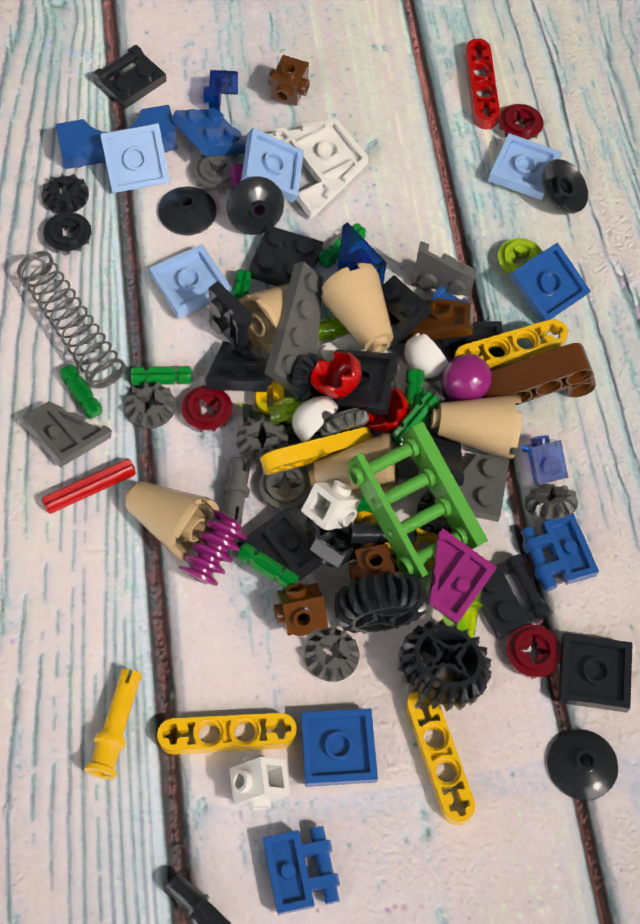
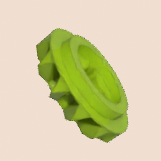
M524 238L511 239L500 247L497 264L501 265L502 273L511 274L524 265L523 262L515 263L516 257L519 259L527 257L525 262L527 263L543 251L531 240Z

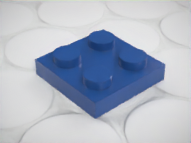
M214 108L175 110L171 121L205 156L245 153L246 140L241 136V132L238 129L232 127L224 119V115L219 110Z
M558 242L508 275L539 322L551 320L591 292Z
M371 708L301 713L305 787L377 783L378 773Z

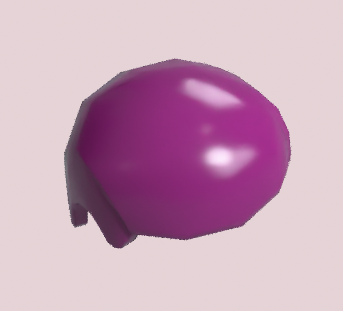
M461 354L455 357L445 368L442 375V389L448 399L452 401L480 399L488 392L491 386L492 371L487 362L476 354Z

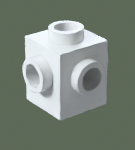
M339 480L334 482H318L314 484L301 512L324 530L347 528L356 518L357 508L362 499L353 494L351 486Z
M251 755L243 759L244 763L229 768L234 805L249 806L250 811H264L271 808L272 802L291 796L286 759Z

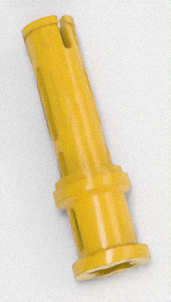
M127 668L120 671V677L103 730L95 734L93 741L96 743L91 761L86 763L84 771L92 776L106 780L116 778L115 765L120 751L124 750L126 745L123 734L139 683L142 679V674L135 670H132L131 676L128 675L129 669Z

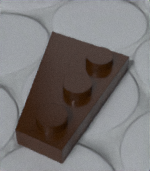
M437 298L434 301L424 300L433 312L398 344L406 343L416 333L420 335L426 334L431 340L473 335L474 309L472 304ZM388 313L391 326L398 324L399 322Z

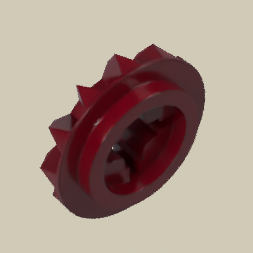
M526 104L510 105L503 109L499 116V130L505 132V137L510 133L530 140L531 138H537L543 129L544 121L542 115L535 108ZM517 119L521 124H525V128L516 124Z
M206 385L199 386L191 390L184 397L181 407L182 416L187 421L189 427L193 426L200 432L204 430L215 432L221 426L226 427L227 421L232 416V401L223 390L207 389ZM211 405L213 406L212 415L210 413L201 414V406L206 408Z
M533 624L524 625L516 629L508 639L505 650L507 651L508 662L513 665L518 674L530 676L531 679L547 677L557 668L561 660L560 643L556 636L545 627ZM533 640L536 651L543 654L538 655L534 663L530 659V654L523 651L528 650Z

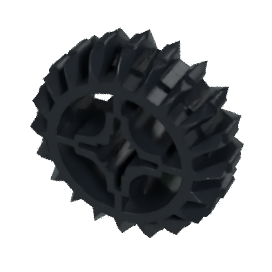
M386 572L382 575L374 574L368 578L362 577L359 581H351L349 586H343L335 594V616L338 618L339 626H342L343 630L352 633L362 632L366 634L368 632L375 633L394 628L398 629L402 625H409L411 621L418 620L420 616L426 613L427 594L425 588H423L422 581H420L419 577L412 574H402L401 572L394 574Z
M443 619L437 625L429 620L423 627L417 625L412 633L405 637L402 643L403 646L400 647L397 670L402 672L401 683L410 684L408 694L417 692L420 695L419 703L425 700L431 701L432 710L438 707L439 704H442L446 712L452 709L453 705L460 711L466 704L472 705L487 688L492 673L489 670L492 659L486 657L488 647L478 646L480 636L471 638L469 636V628L461 631L457 629L456 623L451 624L449 627L446 626Z

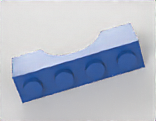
M163 105L141 109L136 122L128 128L158 123L164 153L178 150L175 124L171 121L172 113L170 106ZM84 119L55 124L65 169L106 163L100 133H105L104 131L91 127Z

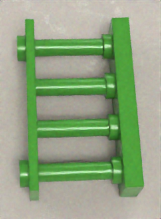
M424 422L413 426L401 435L403 445L367 462L363 453H360L346 463L349 478L355 486L360 488L397 557V566L402 574H412L419 577V579L428 574L423 564L435 558L437 541L416 552L407 534L443 516L452 529L451 534L471 549L488 541ZM407 457L413 458L419 468V474L383 492L374 474ZM424 486L429 487L435 498V504L400 522L390 504Z

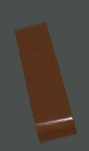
M571 343L493 370L491 386L482 398L518 395L521 398V402L525 403L565 388L570 397L577 398L591 393L595 389L596 383L584 346L581 343Z

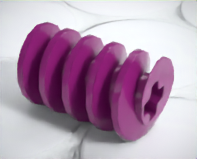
M214 510L213 514L218 521L208 520L206 523L212 533L200 532L199 537L204 544L193 543L191 546L197 556L187 554L184 559L190 567L179 566L178 568L205 585L217 586L219 583L213 574H225L226 572L220 565V562L232 563L233 559L227 551H239L240 548L234 541L235 538L246 540L247 536L241 530L242 526L226 514Z

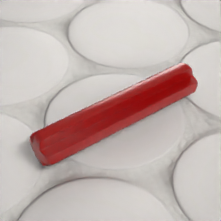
M125 458L44 495L42 503L46 511L52 514L133 477L136 474L135 467L129 458Z

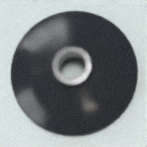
M555 159L547 163L542 171L541 178L547 198L557 209L564 213H578L586 206L588 201V188L584 177L568 161Z
M261 176L243 179L234 186L228 196L226 204L228 218L232 225L242 233L249 235L265 233L267 226L274 227L283 214L284 197L280 188L272 180ZM263 205V209L259 213H254L256 206Z
M191 186L179 187L169 191L163 196L158 206V215L162 225L175 234L185 236L196 235L207 230L215 221L217 214L216 204L211 195L200 188Z
M582 729L568 731L554 741L548 752L547 768L550 778L555 786L568 797L581 801L595 800L609 792L616 782L618 776L616 754L603 737L592 731ZM581 756H586L591 760L590 767H585L581 764Z

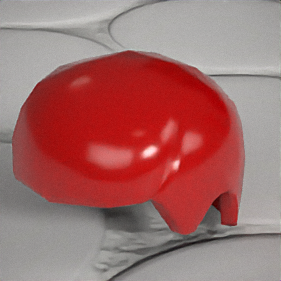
M335 351L333 360H319L311 372L310 383L326 397L332 399L346 397L358 386L361 379L360 361L350 352L340 353Z
M393 388L388 415L368 414L369 421L365 426L377 433H390L397 426H401L400 422L409 412V403L403 392Z

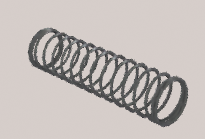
M37 251L27 255L18 265L17 275L22 283L26 285L27 291L32 294L33 300L38 303V307L43 311L44 316L49 320L56 334L61 337L62 343L67 346L68 352L73 355L74 361L79 364V369L85 373V378L90 386L102 389L114 384L121 378L126 369L124 361L117 359L118 352L111 350L112 344L109 341H105L106 335L103 332H99L100 326L93 323L94 317L87 315L88 308L81 306L82 299L76 297V290L70 288L68 280H64V273L59 271L58 264L53 263L54 260L51 254L47 251ZM43 256L49 257V263L37 267L29 277H23L26 267L32 261ZM52 265H54L56 267V271L48 273L52 268ZM47 266L43 271L33 276L39 269ZM57 273L62 275V280L49 284L41 293L35 292L37 286L50 282ZM54 274L45 282L40 283L47 276ZM38 280L36 284H29L30 281ZM63 282L67 283L68 288L59 290L48 301H41L42 295L53 292ZM56 283H59L53 289L46 291L49 287L53 286ZM68 291L73 292V297L63 300L53 310L46 309L49 303L61 299ZM61 292H64L56 299H53L56 295L60 294ZM74 299L79 301V306L70 308L60 318H52L54 312L66 308ZM80 308L85 309L84 315L71 320L66 327H58L61 320L71 317ZM72 310H75V311L72 312L71 314L65 316L66 314H68V313L71 312ZM85 317L91 318V323L80 327L71 336H64L67 329L78 325ZM91 326L97 327L95 333L86 336L78 344H70L74 337L83 334ZM58 329L63 330L62 335L59 333ZM97 335L103 336L101 342L94 344L84 353H76L79 346L87 344ZM64 338H70L68 340V344L65 342ZM107 343L109 345L107 351L97 355L91 362H82L85 355L99 349L102 344ZM70 347H76L74 352L70 350ZM108 353L115 354V358L100 363L93 371H88L93 363L100 361ZM76 356H82L80 361L76 359ZM112 364H121V367L113 375L102 380H93L97 373L104 371ZM82 365H88L86 371L82 368Z

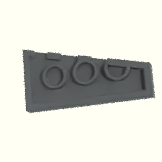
M305 262L294 265L265 369L266 375L295 396L293 372L297 361L304 355H317L322 300L320 294H322L323 277Z

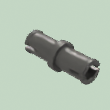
M233 457L231 459L229 480L223 489V493L226 495L223 513L241 525L245 498H248L250 488L247 485L252 461L246 459L244 464V457Z

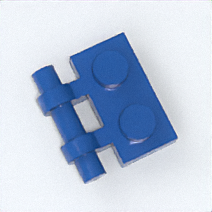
M574 513L560 519L544 521L541 526L544 535L536 537L533 527H527L520 531L524 540L522 544L524 551L527 555H530L535 566L533 573L536 580L541 581L545 592L557 588L553 577L557 574L562 575L565 585L598 575L599 569ZM550 547L555 561L547 563L542 549Z
M324 826L310 829L312 843L302 844L299 830L263 837L277 916L314 908L312 892L323 891L325 905L340 902L337 887L340 886L338 874L333 871L330 853L333 850L331 840L326 839ZM305 858H316L319 872L318 877L309 878Z

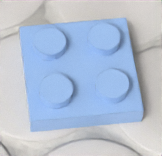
M158 123L100 133L112 193L170 183Z
M252 128L247 134L241 181L252 176L268 178L280 188L284 199L293 203L299 195L304 150Z
M509 133L490 172L488 181L542 200L545 194L541 179L542 171L547 163L560 159L562 152Z
M203 244L149 268L151 278L178 319L207 306L209 302L208 288L215 282L219 281L230 293L232 292L231 286Z

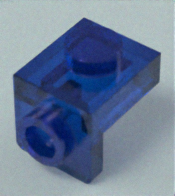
M210 70L209 86H204L203 102L209 103V108H214L221 112L222 94H238V72Z
M540 435L530 438V444L521 446L522 452L528 453L534 484L541 485L569 478L561 440L550 439L549 435Z

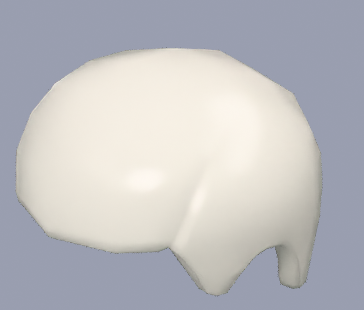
M416 333L407 340L404 355L410 369L423 370L424 378H434L444 372L449 362L442 351L426 334L420 335Z
M318 396L303 402L296 409L292 418V427L302 443L311 441V437L316 431L319 432L318 429L323 425L324 420L337 413V404L329 397Z

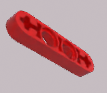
M476 38L467 43L465 52L466 71L474 124L481 129L488 130L497 125L500 108L490 44L483 39ZM477 51L481 55V59H477ZM483 70L487 75L478 76L474 71ZM486 91L490 96L481 97L476 92ZM484 108H487L488 117L483 113Z

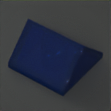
M348 222L345 223L342 228L337 272L346 267L350 271L360 269L357 265L360 263L372 264L379 274L382 286L384 284L387 262Z

